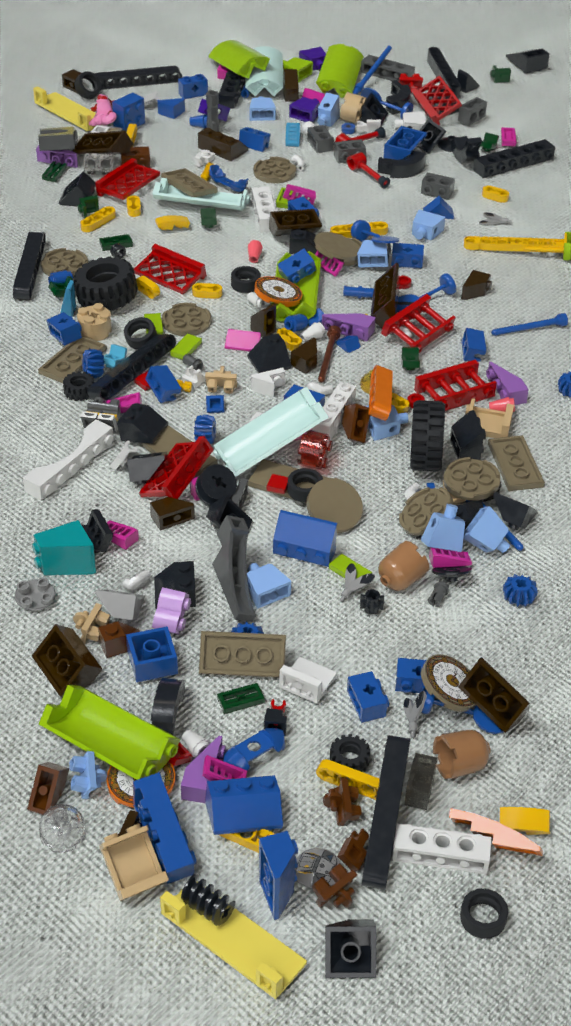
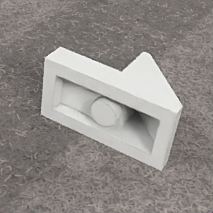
M283 368L251 375V390L257 393L274 397V389L285 385V370Z

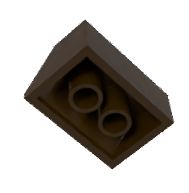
M204 128L198 132L199 149L209 150L215 153L216 156L228 161H233L248 151V147L241 141L214 131L211 128Z
M315 209L270 212L269 229L272 236L291 234V230L296 229L316 233L322 227Z
M58 624L54 625L32 654L37 665L62 698L68 685L86 688L93 683L103 670L74 629Z
M482 657L479 658L458 686L505 733L516 726L530 708V703Z

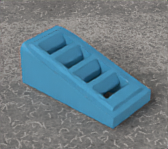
M287 123L285 146L299 147L300 123Z
M70 280L65 291L60 313L64 312L72 317L77 307L74 281Z

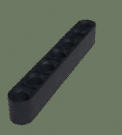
M429 47L427 62L436 77L440 75L459 99L461 85L440 49Z
M178 66L94 73L101 81V90L176 83L178 79L182 78Z
M45 232L28 233L13 285V299H31L45 248Z
M157 334L92 384L88 389L89 398L94 400L96 397H101L105 401L112 398L170 352L176 345L175 336L173 334Z
M387 736L361 886L386 890L410 738Z

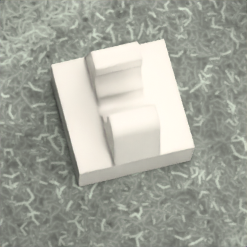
M191 365L186 369L185 375L182 376V381L191 382L192 388L196 389L206 381L205 374L201 373L200 369H193L194 367Z

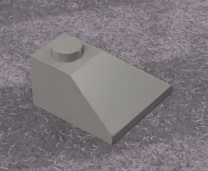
M106 589L96 590L95 593L112 617L118 618L119 622L129 624L131 620H137L145 595Z

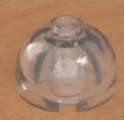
M69 804L52 806L47 809L40 819L39 835L41 843L49 847V850L52 852L65 853L76 849L77 844L85 840L87 830L84 817L77 808Z

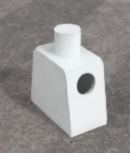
M425 111L403 113L402 119H395L394 128L403 126L420 130L426 122Z

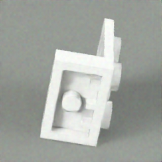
M299 657L292 668L283 665L280 669L279 688L318 703L336 677V672Z

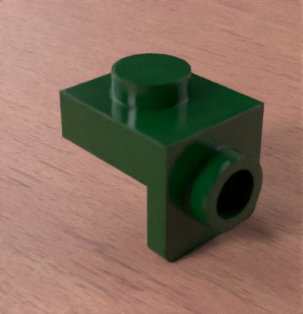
M493 65L490 77L494 83L510 82L511 69L497 68L496 65Z
M486 132L480 146L482 150L490 152V149H496L499 135Z
M97 195L79 198L78 212L82 214L83 218L87 217V213L99 211Z
M201 208V225H204V228H213V225H217L216 209Z
M67 276L64 284L50 282L48 288L54 296L64 297L68 283L73 279L71 276Z
M402 347L401 365L405 367V370L420 368L418 347Z

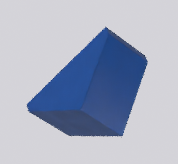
M184 98L157 100L158 114L175 119L185 112Z
M440 196L423 208V211L445 216V219H454L453 208Z

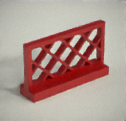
M440 75L418 90L416 88L411 89L415 100L427 116L438 125H440L439 121L462 106L459 99Z
M132 158L95 182L97 196L102 197L107 194L124 200L159 177L160 171L137 164V159Z
M154 244L151 247L152 252L134 268L136 275L145 276L153 282L183 295L199 279L204 280L207 277L205 264L158 244ZM164 264L169 265L168 267H161ZM159 265H160V268H157V269H152V270H151V268H150V267H153V266H159ZM149 267V270L141 271L142 268ZM174 270H181L182 272L174 273ZM172 271L171 274L163 275V272ZM161 273L160 276H152V274ZM187 275H192V276H194V277H191V278H186ZM176 277H185V279L175 280ZM170 278H173V279H174V281H169V282L164 281L165 279H170ZM186 283V285L183 288L177 286L179 284Z
M199 436L195 442L176 443L138 493L140 497L168 496L178 499L214 450L206 437Z

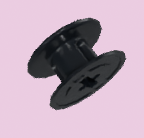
M218 464L208 466L195 483V490L199 499L207 505H211L226 495L230 498L237 488V481L233 472L229 468Z

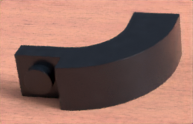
M397 80L392 81V95L386 97V102L402 108L405 103L410 102L411 88L408 85L400 84ZM387 106L385 108L392 115L401 113V111Z
M467 136L453 138L451 149L457 161H475L476 157H480L479 148L482 144L481 137L468 139Z
M413 151L408 158L401 160L379 157L377 173L389 174L390 178L415 176L422 172L425 167L426 152Z
M162 678L156 690L150 721H152L151 724L174 735L176 714L180 702H183L186 681Z

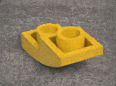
M169 215L155 219L158 228L161 230H173L174 226L188 228L190 224L188 218L184 216Z
M500 807V823L517 832H525L527 835L550 834V811L528 807Z

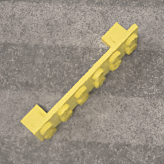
M38 86L33 88L36 104L85 131H92L95 126L89 125V122L94 118L95 112L57 92L47 95L46 90Z
M182 890L175 896L166 891L160 897L162 915L275 1000L307 965V961L235 908L225 923L215 926L212 920L208 921L204 915H200L196 910H192L189 904L185 905L181 899Z

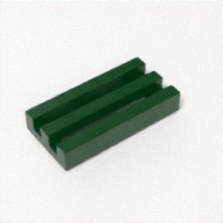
M53 161L42 174V180L56 182L66 170L67 163L61 165V162L56 164V161Z
M129 234L99 239L102 251L110 250L116 243L121 244L125 248L133 247Z
M258 683L217 694V700L220 702L223 714L265 703L264 695Z

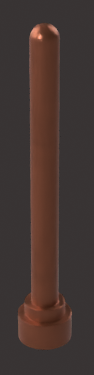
M335 325L330 326L327 332L329 341L318 376L320 383L325 380L335 341L341 335V329Z

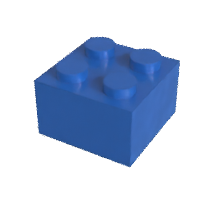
M132 92L112 101L113 112L117 115L116 120L113 121L114 127L122 128V131L125 130L127 132L129 124H137V127L145 124L143 97Z
M168 626L126 634L127 652L136 683L178 674L177 655Z

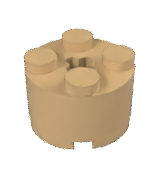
M347 92L344 97L345 102L341 106L340 118L341 120L357 124V121H360L362 105L366 97Z
M96 303L93 306L78 309L77 321L81 325L82 331L80 332L82 336L95 341H101L109 337V333L112 332L111 313L107 308L103 307V304Z

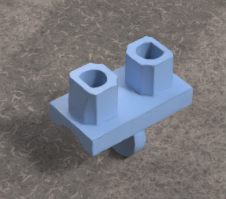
M87 751L84 756H73L70 760V770L80 772V776L74 775L72 778L71 790L81 792L82 799H89V793L96 790V788H100L102 786L101 782L107 780V772L100 769V765H95L94 752Z

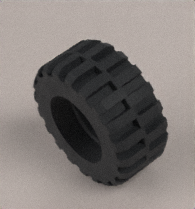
M110 256L106 258L101 257L97 260L93 259L89 263L83 264L81 268L79 267L73 277L77 300L82 307L101 303L109 311L118 310V308L126 306L127 303L129 304L135 298L138 291L132 265L119 257L112 258Z
M417 400L413 403L410 468L414 471L438 472L442 470L445 403L442 401Z

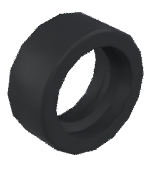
M90 71L82 72L76 78L74 84L77 93L85 99L94 98L99 94L102 87L98 76ZM82 79H87L92 83L93 92L88 91L84 87Z
M237 267L231 272V286L237 292H254L255 282L261 278V273L255 267Z
M145 317L134 318L125 325L123 330L126 342L133 349H139L157 335L154 323ZM149 329L145 336L132 338V334L135 331Z
M301 468L291 472L288 476V494L296 501L307 502V496L312 487L300 488L296 484L309 482L315 485L323 480L322 475L310 468Z
M476 889L470 891L464 897L461 905L460 920L468 933L481 939H490L498 936L504 930L508 917V905L500 894L490 889ZM477 904L489 905L497 911L499 915L498 920L492 923L479 922L471 916L470 908Z

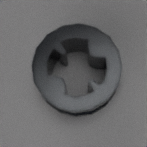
M116 243L111 247L110 253L112 256L121 259L125 256L126 249L121 244Z

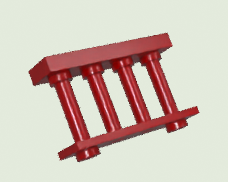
M425 294L385 321L381 334L386 337L391 333H395L410 347H418L420 353L431 342L444 333L450 332L454 327L453 323L456 317L453 315L448 320H445L430 308L429 303L432 297ZM426 312L440 325L435 327L421 316L420 313ZM416 319L430 332L424 334L410 320ZM401 326L407 327L420 339L415 342L399 328Z
M475 359L416 376L414 391L418 394L428 392L434 401L445 403V411L471 404L472 399H475V402L494 397L497 382L485 383L479 377V363ZM472 378L478 386L471 388L465 380ZM458 383L463 390L455 392L450 385ZM442 387L448 395L440 397L434 389Z

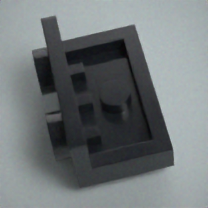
M92 509L87 525H82L93 543L94 553L107 552L110 541L113 539V532L100 510Z

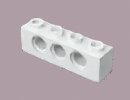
M269 187L252 188V204L259 232H271L269 229L270 212L278 211L273 192L270 191Z
M339 382L323 406L329 418L313 427L312 439L330 443L342 424L344 407L355 404V385Z
M396 824L392 861L487 875L490 862L491 837L481 834L439 830L433 827L425 828L410 824Z

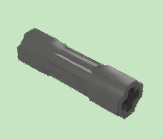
M210 90L206 93L207 128L219 132L218 91Z

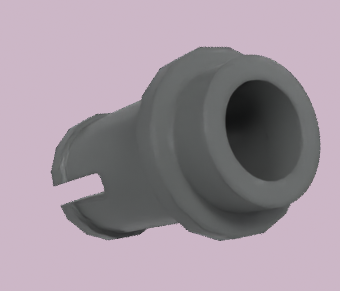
M191 354L184 355L182 359L184 364L192 365L195 370H202L203 363L201 359H196Z
M439 581L435 583L434 590L428 598L430 605L434 606L435 604V607H438L443 597L449 593V585L446 582Z

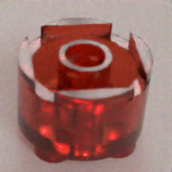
M308 430L307 434H303L298 448L301 460L297 459V463L300 466L313 469H326L328 465L327 454L332 449L333 441L330 440L329 434Z

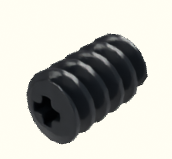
M195 873L184 885L181 899L185 905L189 904L192 910H196L198 914L204 915L208 921L212 920L215 926H220L231 916L236 901L228 904L230 896L227 894L220 899L222 891L217 889L213 893V884H209L205 888L207 881L203 878L198 882L199 875Z

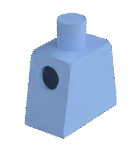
M326 93L318 107L317 123L331 127L340 118L339 95Z
M263 96L252 98L250 121L275 120L276 107L272 98H264Z
M418 210L413 221L412 235L418 240L422 238L434 239L444 231L445 216Z
M364 240L357 253L358 267H388L386 243Z
M391 405V411L386 421L370 416L368 430L373 441L399 434L400 425L408 423V414L406 412L398 414L394 405Z
M447 504L444 514L437 512L432 514L421 538V541L426 546L462 552L465 521L456 516L458 506Z
M490 506L481 508L464 531L463 539L484 552H491L497 548L500 552L504 553L510 547V544L503 539L508 532V527Z
M257 563L249 565L247 569L248 589L257 609L291 595V580L273 564H267L262 567Z

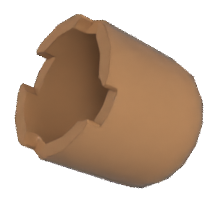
M404 541L380 561L378 572L380 581L384 586L395 591H402L429 571V563L426 556L421 557L416 551L418 547L415 544Z
M476 730L444 733L434 739L433 754L438 755L440 763L436 764V767L445 779H454L479 772L488 763L491 751L490 745L483 735Z

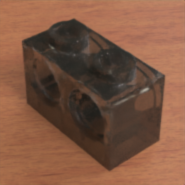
M84 153V172H87V174L96 175V172H102V175H107L113 171V154ZM89 160L95 161L94 168L88 167L87 163ZM105 160L110 162V166L107 169L102 167V162Z
M415 753L406 787L405 806L427 810L436 773L437 757Z

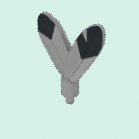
M485 212L483 215L488 219L479 222L481 225L512 223V220Z
M353 563L349 564L345 572V589L341 593L340 601L343 602L344 599H348L352 592L372 583L375 575L369 573L356 579V567Z
M421 691L418 694L415 703L409 698L404 700L403 707L409 721L408 732L411 738H414L415 733H417L418 723L416 722L425 704V691Z

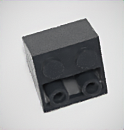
M470 410L451 426L450 442L457 459L470 457V459L480 460L481 453L484 452L483 440L486 438V432L484 428L482 429L480 418L477 417L475 411Z

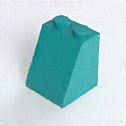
M79 520L33 534L34 543H32V549L36 555L34 563L37 569H41L44 576L89 575L96 573L94 546Z

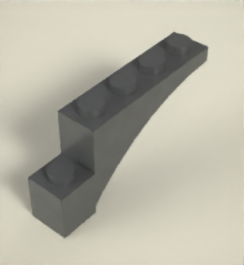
M226 515L217 531L222 547L212 565L234 619L253 622L256 615L249 595L246 571V549L249 529L244 518Z

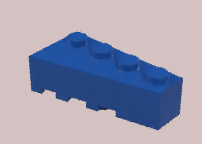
M160 772L133 781V806L135 811L139 812V820L142 823V827L148 826L149 830L147 833L162 872L165 871L169 879L166 883L170 884L193 875L194 865L197 864V860L193 850L190 851L188 848L187 836L180 827L178 816L173 809Z

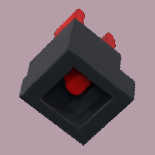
M272 699L271 709H266L264 729L277 728L283 730L284 736H286L287 716H283L286 710V701L283 700L281 706H276L274 704L275 700Z

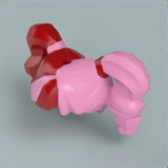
M99 94L97 96V104L91 107V111L96 112L94 118L89 122L91 126L108 125L117 118L116 113L113 112L112 101L107 96Z

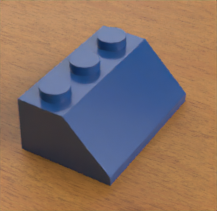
M401 126L384 144L383 158L395 160L405 158L427 136V132Z
M280 510L273 538V554L329 567V563H331L336 552L337 523Z
M275 775L207 781L205 804L214 835L283 828L281 795Z
M288 831L259 838V882L274 920L280 918L294 893V882L297 881L295 868L298 867L295 854H298V847L295 839L291 840Z

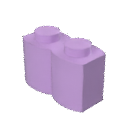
M162 587L152 628L168 626L170 633L179 635L180 631H183L185 628L186 619L184 614L186 610H189L191 604L189 594Z

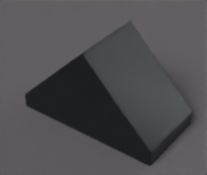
M461 69L458 70L457 79L461 85L460 91L467 93L479 88L480 85L469 73Z

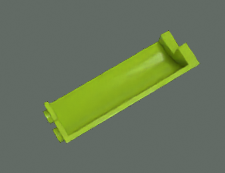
M227 40L219 43L208 56L236 74L248 79L254 66L265 71L270 60L269 57L236 40Z
M335 44L328 48L316 81L322 93L335 88L340 98H343L347 92H353L361 62L364 58L359 50L352 46H345V44Z
M308 251V254L315 262L316 271L302 278L299 282L294 283L302 291V299L298 305L286 307L282 303L271 302V305L276 304L277 321L284 322L286 317L296 314L305 315L307 319H310L316 314L321 259ZM288 252L285 253L277 261V264H279L280 262L284 261L292 255ZM277 266V267H276L275 277L283 278V277L279 274V270H278V266Z
M76 685L67 686L60 705L46 704L39 722L40 726L85 751L94 752L95 757L136 780L158 773L169 759L177 754L178 744L181 740L82 686Z

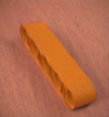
M375 365L370 378L368 415L386 421L392 404L393 371L379 365Z

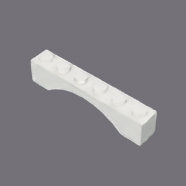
M97 419L84 428V436L80 445L70 455L56 463L36 467L23 477L24 491L42 501L114 442L113 427Z

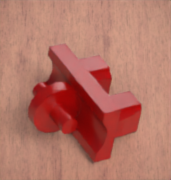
M401 73L399 83L418 90L422 87L423 77H420L419 74H413L412 77H408L406 73Z

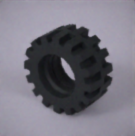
M81 371L68 374L63 380L66 398H69V400L74 399V401L88 400V389L95 383L94 377L91 374H87V372L81 373Z
M348 734V737L341 735V739L337 737L335 742L331 744L330 760L365 772L370 762L369 744L363 738L360 740L358 735L352 737V734ZM352 752L357 754L358 757L348 759L343 757L342 754Z

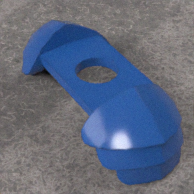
M210 165L209 175L215 183H222L236 192L246 189L248 178L240 179L238 182L232 181L225 177L226 173H223L219 165Z
M266 728L258 731L257 734L228 749L224 754L223 761L248 771L250 769L249 762L272 748L277 752L285 749L283 730ZM258 743L261 748L258 751H251L248 749V745Z

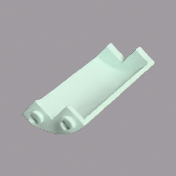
M256 47L254 50L269 57L270 60L265 71L255 66L253 67L249 79L246 78L245 88L254 96L263 88L275 96L283 88V53L273 47Z
M161 178L160 182H155L152 193L153 198L157 200L243 211L246 205L250 203V195H248L247 189H244L243 194L218 192L195 198L169 185L167 178Z
M304 387L214 444L213 454L218 460L221 458L225 467L229 468L236 477L329 417L320 402H316L309 389Z

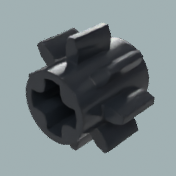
M367 590L365 594L360 596V609L364 608L367 614H377L379 609H384V595L380 596L378 590Z

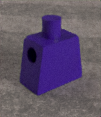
M322 47L299 51V58L313 62V71L321 70L326 56Z
M302 97L289 104V117L304 122H314L318 117L320 103L316 98Z
M201 99L198 112L207 115L206 99ZM218 104V109L221 110L220 114H218V119L227 122L230 108Z

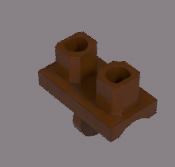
M341 777L340 785L334 789H329L328 793L323 796L324 806L336 812L337 825L344 826L347 820L357 821L362 814L361 806L351 804V802L357 801L359 790L358 787L348 784V778Z
M339 863L328 873L336 882L333 886H330L324 877H321L312 886L313 891L318 897L316 904L320 908L334 896H336V899L332 903L336 908L341 904L348 908L353 903L351 896L355 893L354 889L350 887L345 890L344 888L353 882L357 873L354 870L348 872Z

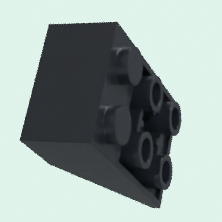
M541 48L507 54L506 57L525 73H531L532 71H541L548 68L550 54Z

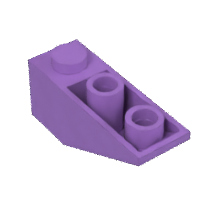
M39 145L36 148L37 161L52 163L56 161V164L58 162H61V165L67 163V166L78 168L77 154L69 149L40 151Z
M361 313L323 314L322 325L327 331L330 326H338L341 329L342 335H356L358 339L368 341L375 331L376 317Z
M489 362L486 376L491 382H497L496 390L500 398H514V405L527 403L529 389L523 380L497 364Z
M219 735L186 767L181 783V800L205 803L207 781L210 780L202 776L204 759L206 755L219 760L224 759L226 746L222 745V736Z

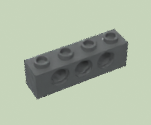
M367 55L361 62V73L367 74L379 57ZM384 59L372 76L390 81L397 80L399 82L401 73H406L408 77H412L415 74V67Z

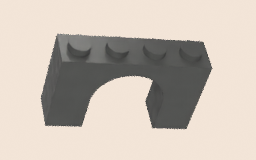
M74 127L42 128L38 135L40 151L75 149V145L78 143L77 130H74Z

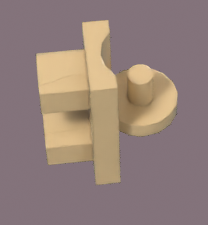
M221 366L220 371L214 370V372L205 373L208 392L215 393L217 392V387H224L225 393L232 394L234 388H237V374L225 371V366Z
M96 603L90 614L88 611L77 612L73 617V621L76 624L75 627L81 629L82 636L80 639L84 644L88 639L96 642L99 641V632L96 624L100 626L109 624L110 615L101 611V604Z

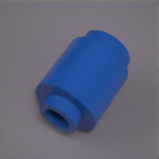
M66 270L50 273L48 282L49 284L50 282L64 284L67 276H71L72 279L73 276L70 271Z
M302 314L288 316L284 320V327L292 332L304 330L308 325L307 317Z

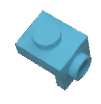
M112 344L110 353L103 355L106 367L114 368L125 360L127 348Z

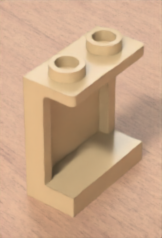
M472 399L471 404L466 406L465 415L470 410L475 411L477 417L480 418L482 429H485L486 437H508L514 405L507 404L506 411L504 412L475 407V399Z
M140 824L131 826L126 829L127 833L118 836L117 833L105 837V842L99 846L120 901L169 880L166 872H162L147 833L149 830L147 825L141 827Z

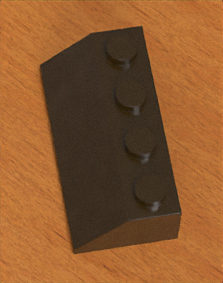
M125 130L85 133L77 145H75V149L71 151L80 156L127 154L134 144Z
M397 262L379 277L374 284L370 316L376 317L375 323L383 328L385 321L397 314L400 286L399 264Z

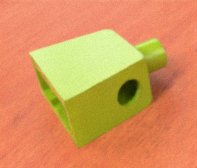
M294 57L288 61L283 60V69H297L298 82L313 74V62Z

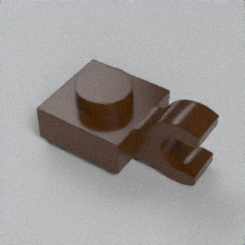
M364 828L360 830L359 834L353 831L350 837L345 839L337 856L350 870L358 871L366 857L367 851L363 846L368 840L369 834Z

